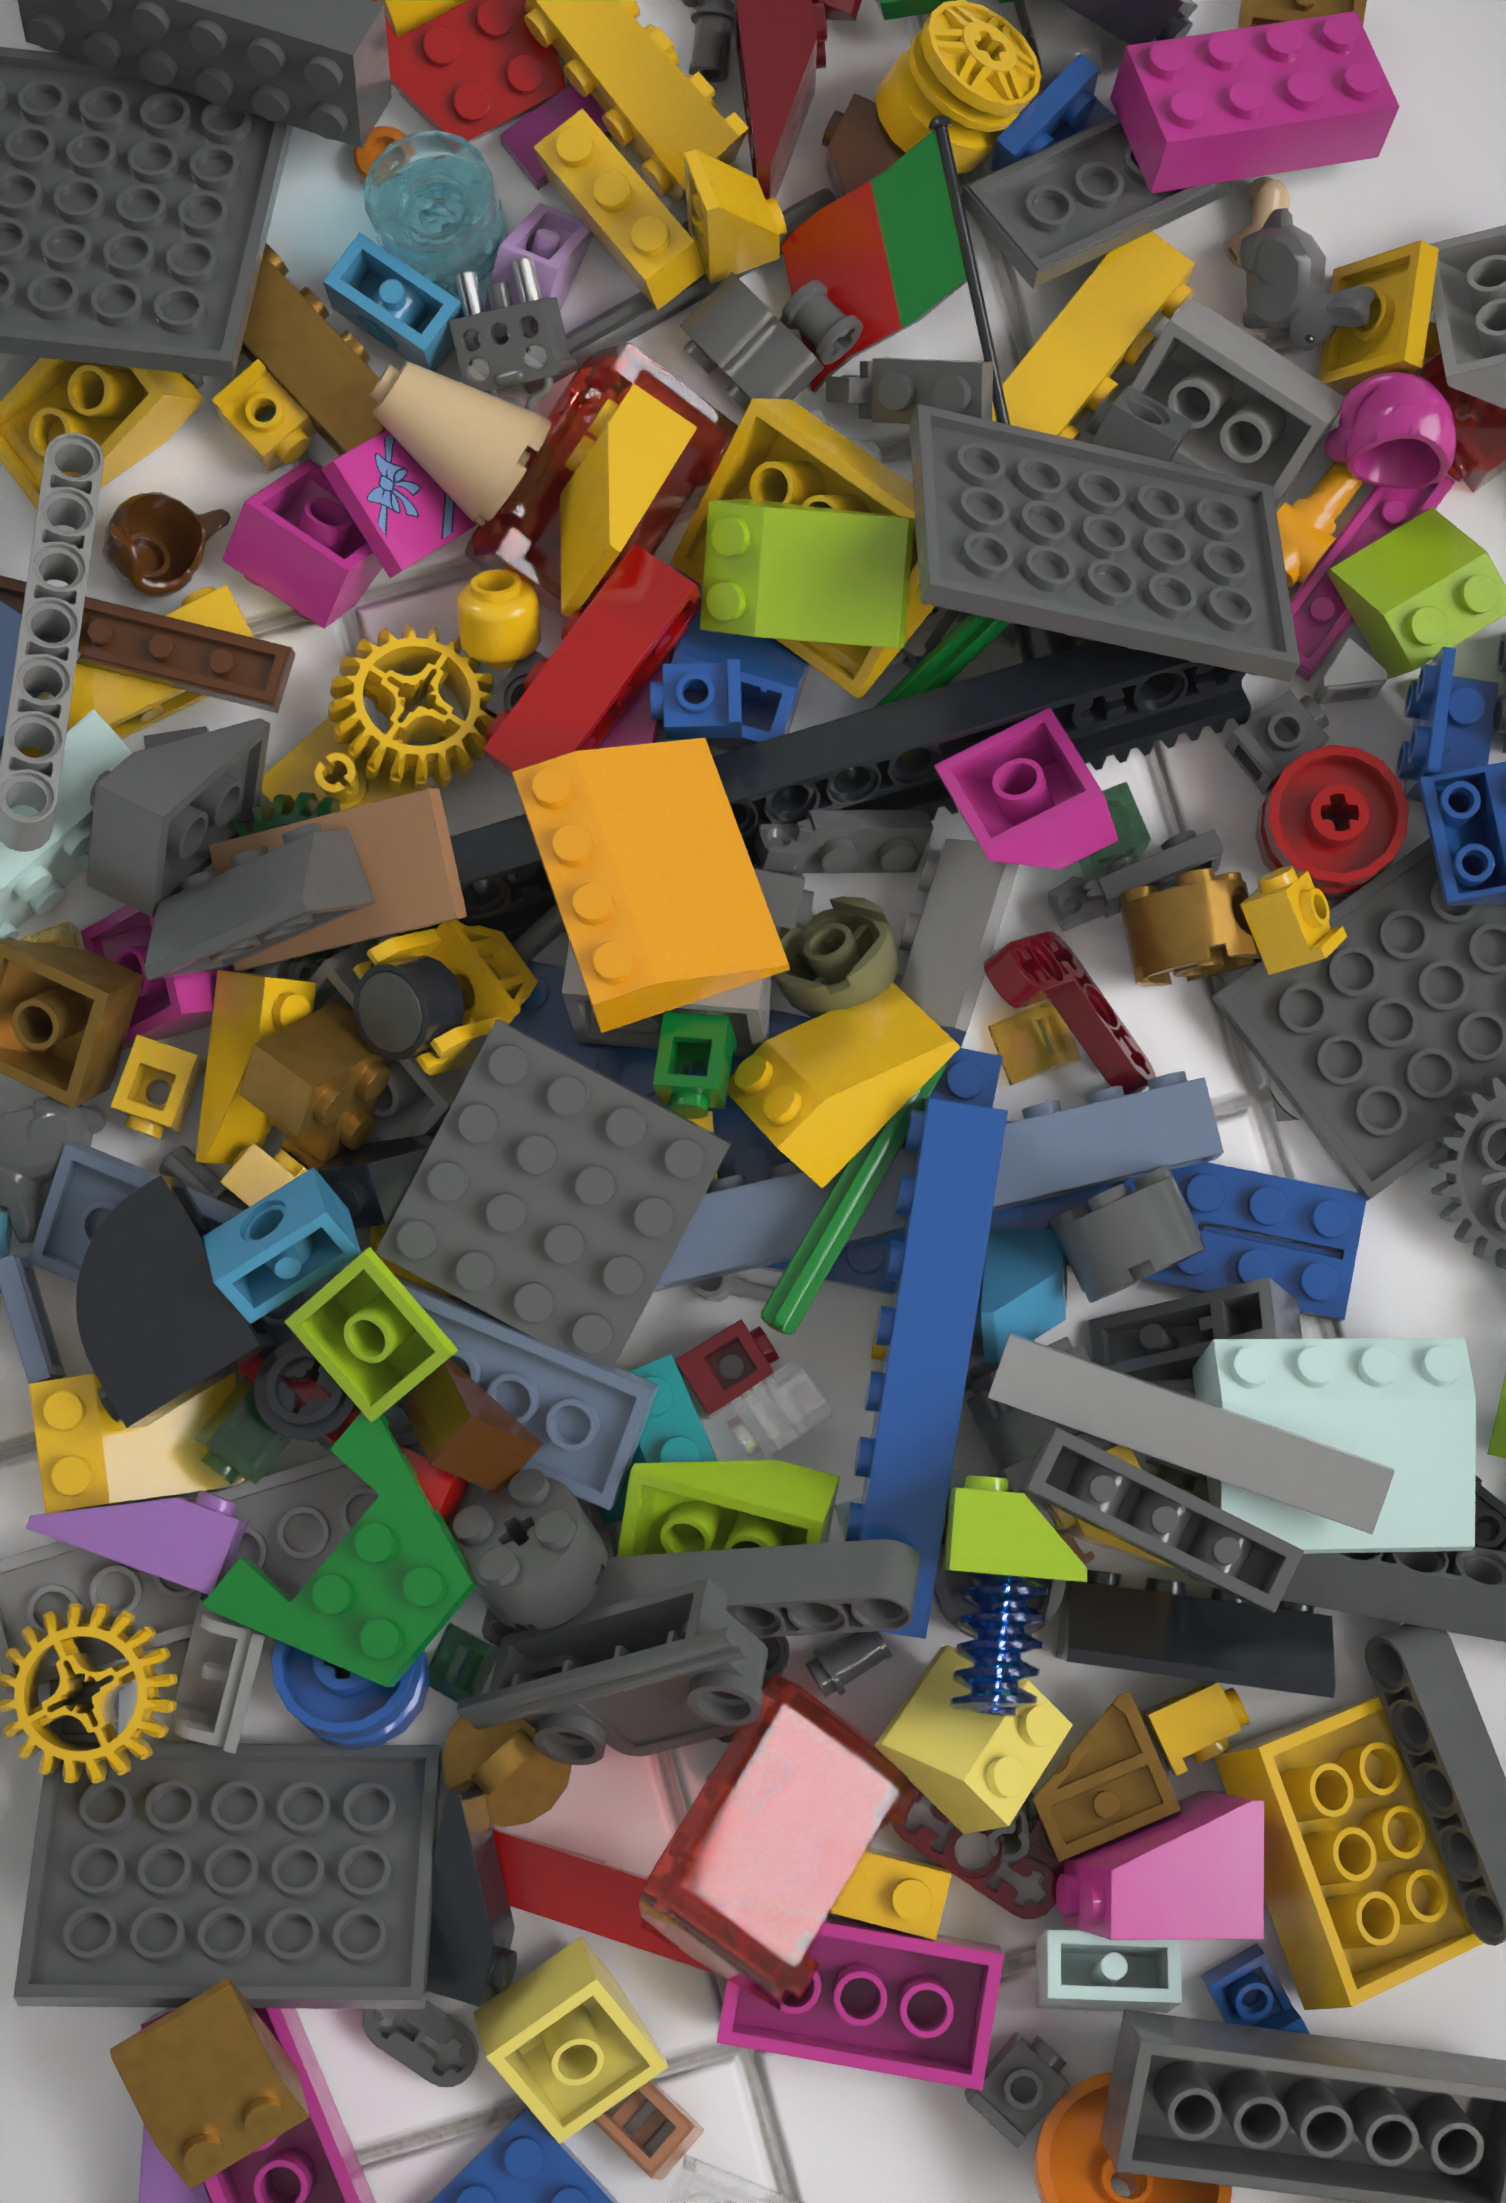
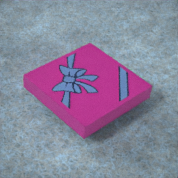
M388 430L321 468L335 490L337 497L347 509L369 544L372 553L377 557L389 578H392L478 525L457 506Z

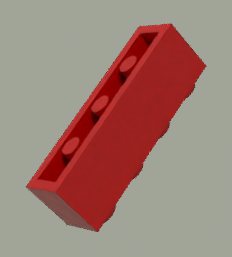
M635 543L624 558L617 556L599 581L600 590L586 609L581 607L579 611L576 610L567 620L561 633L563 641L549 660L546 658L539 660L530 670L523 686L525 692L511 711L508 709L502 711L490 725L486 734V741L488 743L483 748V751L493 765L514 780L512 774L514 771L574 751L599 749L700 612L702 597L694 582Z

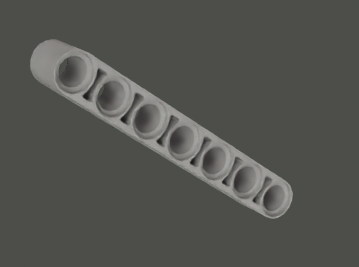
M65 433L56 436L49 443L45 453L0 762V842L6 847L19 852H29L41 848L50 840L54 827L104 464L103 452L98 443L89 436L80 433ZM63 472H76L82 476L72 477ZM67 525L73 527L75 530L62 531L55 528L54 526ZM58 579L66 582L68 585L56 587L48 584L46 581ZM53 635L62 641L48 643L40 640L38 636ZM32 691H45L53 695L54 698L39 700L28 693ZM35 747L41 749L47 755L40 758H31L25 756L19 750ZM18 805H27L35 808L40 813L24 817L14 813L11 808Z

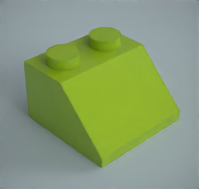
M1433 507L1326 570L1375 659L1386 670L1387 679L1418 669L1424 663L1426 664L1434 659L1442 647L1452 648L1506 615V585L1488 552Z
M370 1247L363 1251L284 1321L371 1423L458 1351L456 1346Z
M968 1476L964 1478V1488L955 1487L949 1490L942 1570L1087 1582L1088 1568L1024 1493L1008 1492L1009 1479Z

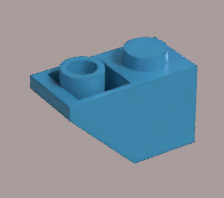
M1001 1229L989 1231L980 1295L982 1297H979L973 1336H982L985 1363H998L1001 1361L1010 1333L1033 1341L1066 1320L1067 1258L1053 1229Z

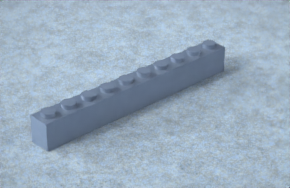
M1179 1071L1149 1079L1147 1081L1149 1090L1125 1096L1123 1087L1115 1086L1086 1094L1087 1105L1062 1110L1060 1101H1050L1023 1109V1120L1006 1123L992 1212L1137 1179L1166 1165L1169 1166L1170 1170H1175L1216 1160L1224 1153L1205 1077L1187 1081L1185 1071ZM905 1141L844 1247L903 1234L906 1215L895 1214L896 1196L900 1176H912L916 1150L905 1148ZM793 1162L771 1168L772 1179L747 1184L745 1175H735L712 1181L708 1188L709 1193L704 1195L654 1292L791 1260L843 1168L823 1189Z

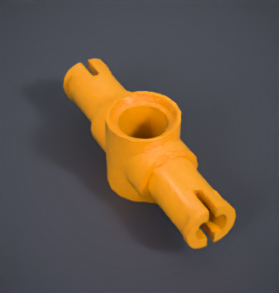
M1334 461L1305 499H1297L1292 506L1285 502L1276 512L1288 588L1292 587L1296 581L1303 584L1331 544L1333 545L1336 540L1332 536L1336 530L1334 521L1363 483V481L1349 474L1347 465L1344 462Z

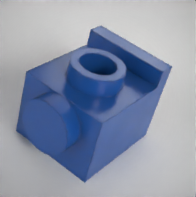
M727 659V662L663 664V681H650L651 720H664L665 740L742 738L740 659ZM686 689H705L708 692L707 698L699 704H691L683 697Z

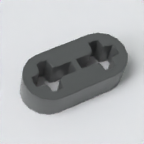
M426 2000L425 2009H407L404 2013L403 2018L406 2022L420 2030L417 2037L400 2027L393 2030L391 2034L385 2033L380 2028L384 2020L382 2014L377 2009L364 2010L363 2028L369 2040L428 2082L439 2087H454L463 2083L475 2069L479 2059V2045L475 2035L466 2026ZM425 2035L441 2045H446L451 2038L457 2039L462 2044L458 2055L466 2062L465 2065L460 2068L457 2065L451 2064L445 2072L438 2069L434 2065L437 2061L438 2053L422 2042Z

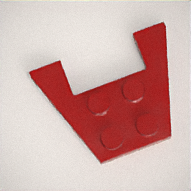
M468 0L401 36H396L385 15L391 84L399 91V95L456 150L538 108L565 88L558 51L552 44L547 48L542 46L532 35L525 23L524 16L528 14L524 9L526 0Z

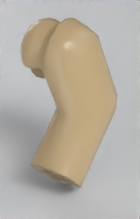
M1259 177L1248 188L1247 196L1251 198L1249 205L1253 208L1251 224L1223 243L1228 258L1238 268H1241V240L1245 236L1261 230L1267 218L1275 209L1287 208L1289 210L1291 197L1284 183L1279 180H1273L1270 177Z

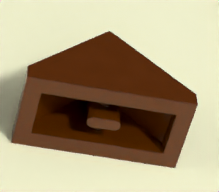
M450 1359L446 1360L428 1375L402 1405L430 1465L495 1493L502 1491L509 1484L512 1477L521 1471L543 1445L539 1439Z

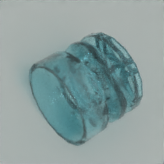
M433 130L414 132L389 144L373 161L364 184V201L366 214L377 236L379 245L453 297L459 296L455 275L460 272H476L479 287L484 285L492 276L499 245L508 237V224L502 202L498 197L493 174L481 151L461 136Z

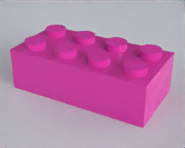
M1356 11L1127 45L1110 97L1150 194L1377 158L1381 153L1400 107Z
M740 1899L716 2043L982 2091L1004 1953L999 1945L937 1934L936 1940L860 1920Z
M169 2007L154 2014L140 2025L141 2028L144 2029L177 2008ZM253 2008L297 2066L310 2117L204 2181L212 2203H376L296 2008Z

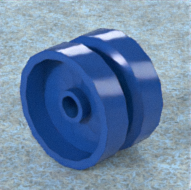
M279 1640L276 1641L272 1654L274 1686L286 1709L304 1727L326 1744L350 1750L378 1747L405 1732L423 1709L430 1685L428 1654L425 1650L394 1687H384L350 1672V1677L345 1679V1669Z

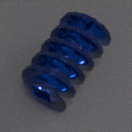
M968 1574L967 1576L981 1582L982 1585L964 1589L961 1593V1599L965 1603L979 1609V1612L960 1617L958 1626L976 1636V1639L957 1644L955 1653L972 1662L973 1666L953 1672L952 1680L971 1690L970 1694L952 1698L950 1700V1708L982 1715L1022 1718L1016 1714L1017 1708L1037 1703V1696L1020 1688L1019 1681L1037 1677L1040 1674L1039 1668L1022 1660V1654L1042 1649L1043 1644L1042 1641L1024 1633L1025 1626L1045 1622V1615L1028 1607L1027 1600L1047 1595L1048 1588L1023 1578L991 1574Z

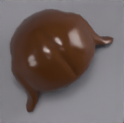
M162 492L141 493L121 503L113 513L105 529V540L102 549L103 556L121 583L131 592L148 598L170 596L179 592L191 581L194 572L202 562L206 542L216 532L228 525L231 517L223 509L197 514L182 501Z

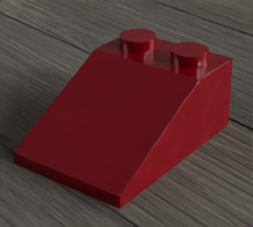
M735 0V44L745 121L749 128L747 136L752 175L757 178L765 200L771 197L776 198L815 94L816 69L826 68L824 41H827V23L823 2L812 3V0Z

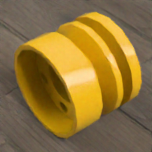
M964 0L943 2L929 15L924 22L923 28L911 39L910 47L897 58L879 82L875 104L883 127L892 141L905 153L930 133L928 126L933 117L937 115L948 116L953 122V126L948 128L957 174L969 173L983 162L995 147L996 138L1022 113V109L1036 96L1039 91L1041 73L1036 55L1026 39L1004 17L980 4Z

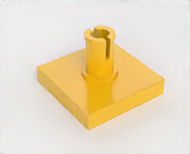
M1419 240L1333 269L1330 293L1363 285L1373 288L1376 292V298L1369 305L1371 314L1368 324L1355 328L1338 326L1334 335L1322 344L1318 380L1339 393L1352 389L1363 380L1376 374L1396 371L1409 373L1423 368V361L1426 360V357L1431 359L1440 352L1441 348L1436 322L1429 321L1439 248Z
M329 718L324 720L263 776L261 794L272 805L273 798L280 794L291 795L294 801L300 792L315 793L318 802L324 797H334L340 801V811L416 792L412 786V779L402 778L399 788L392 791L391 787H389L390 774L383 771L378 777L369 781L365 775L368 761L363 760L353 764L352 760L346 756L347 748L350 744H336L333 733L334 727L338 723L330 721Z

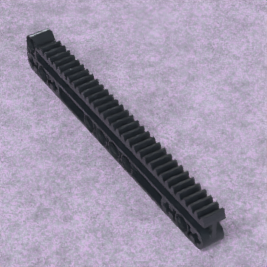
M1095 640L713 756V760L751 863L761 865L756 849L753 846V840L759 824H797L798 821L806 819L809 810H924V812H928L931 821L934 820L940 807L945 806L952 815L958 813L959 810L939 778L934 765L1049 707L1084 763L1089 762L1097 771L1103 768L1107 756L1114 755L1119 763L1126 762L1133 748H1138L1146 756L1151 753L1156 741L1162 740L1169 749L1174 747L1179 734L1186 733L1191 741L1198 740L1205 726H1210L1215 734L1223 731L1228 719L1234 718L1239 726L1241 724L1244 725L1251 714V704L1242 688V679L1246 675L1245 672L1203 663H1194L1184 659L1129 649L1124 646ZM525 814L450 836L467 917L457 919L462 924L467 926L479 925L502 931L512 944L556 904ZM440 924L419 928L403 933H398L396 935L401 936L432 928L437 929V927Z

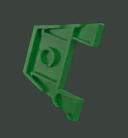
M361 1412L331 1447L330 1451L378 1493V1498L294 1599L249 1558H239L202 1604L216 1614L384 1687H394L475 1590L476 1583L469 1564L438 1510L433 1508L416 1478L418 1474L407 1454L402 1453L388 1428L390 1424L384 1413L371 1423Z

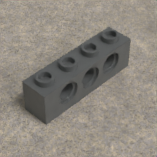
M1058 1427L1049 1431L1021 1488L1022 1491L1264 1612H1276L1304 1553V1550Z

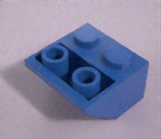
M699 612L686 629L671 664L727 662V659H740L742 738L706 739L707 744L726 751H733L789 734L810 664L774 638L700 630L701 612ZM686 689L683 697L691 704H699L707 698L708 692L705 689ZM657 720L659 731L664 732V720Z
M1506 762L1419 778L1418 785L1445 905L1505 904Z

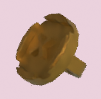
M460 1716L447 1734L442 1754L445 1784L448 1789L467 1780H473L484 1792L491 1824L501 1827L530 1823L551 1810L568 1786L572 1765L554 1761L540 1753L533 1743L535 1728L523 1719L478 1730L473 1727L470 1719L465 1720Z

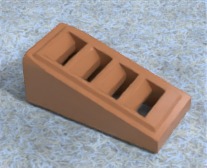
M652 2080L634 2091L613 2116L606 2111L593 2120L650 2178L656 2180L665 2178L704 2132V2128ZM650 2101L656 2109L632 2135L626 2129V2126L644 2105ZM670 2120L676 2128L653 2154L646 2146L665 2123Z

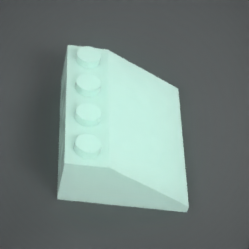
M1466 1338L1213 1339L1192 1368L1196 1399L1380 1463L1395 1470L1373 1535L1206 1476L1210 1504L1304 1550L1303 1554L1471 1551L1475 1547L1476 1395Z

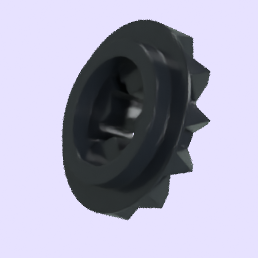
M299 1338L287 1341L274 1349L266 1357L258 1370L254 1385V1398L257 1410L265 1423L287 1440L297 1439L315 1443L319 1437L331 1432H340L343 1422L352 1412L357 1411L355 1403ZM318 1372L317 1384L326 1392L330 1399L321 1398V1400L310 1398L305 1407L299 1409L300 1397L285 1381L287 1380L294 1384L297 1381L308 1383L312 1375H316Z

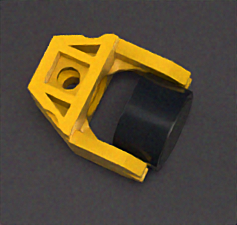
M458 920L444 922L437 929L432 928L392 937L368 950L366 954L370 960L360 963L353 968V971L360 979L355 987L353 1000L355 1023L363 1041L376 1055L390 1061L417 1057L416 1060L424 1072L434 1076L472 1065L495 1021L501 1019L509 1024L521 1010L520 1006L530 996L538 981L502 931L479 925L467 926Z

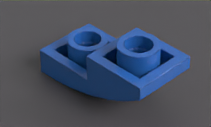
M1257 1943L1200 1975L1226 2023L1310 2034L1302 2017L1292 2006L1266 1954Z

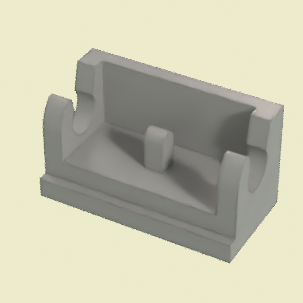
M201 1593L175 1698L177 1707L171 1713V1717L177 1718L173 1732L184 1739L221 1747L225 1752L236 1754L266 1635L208 1610L202 1603L209 1595Z

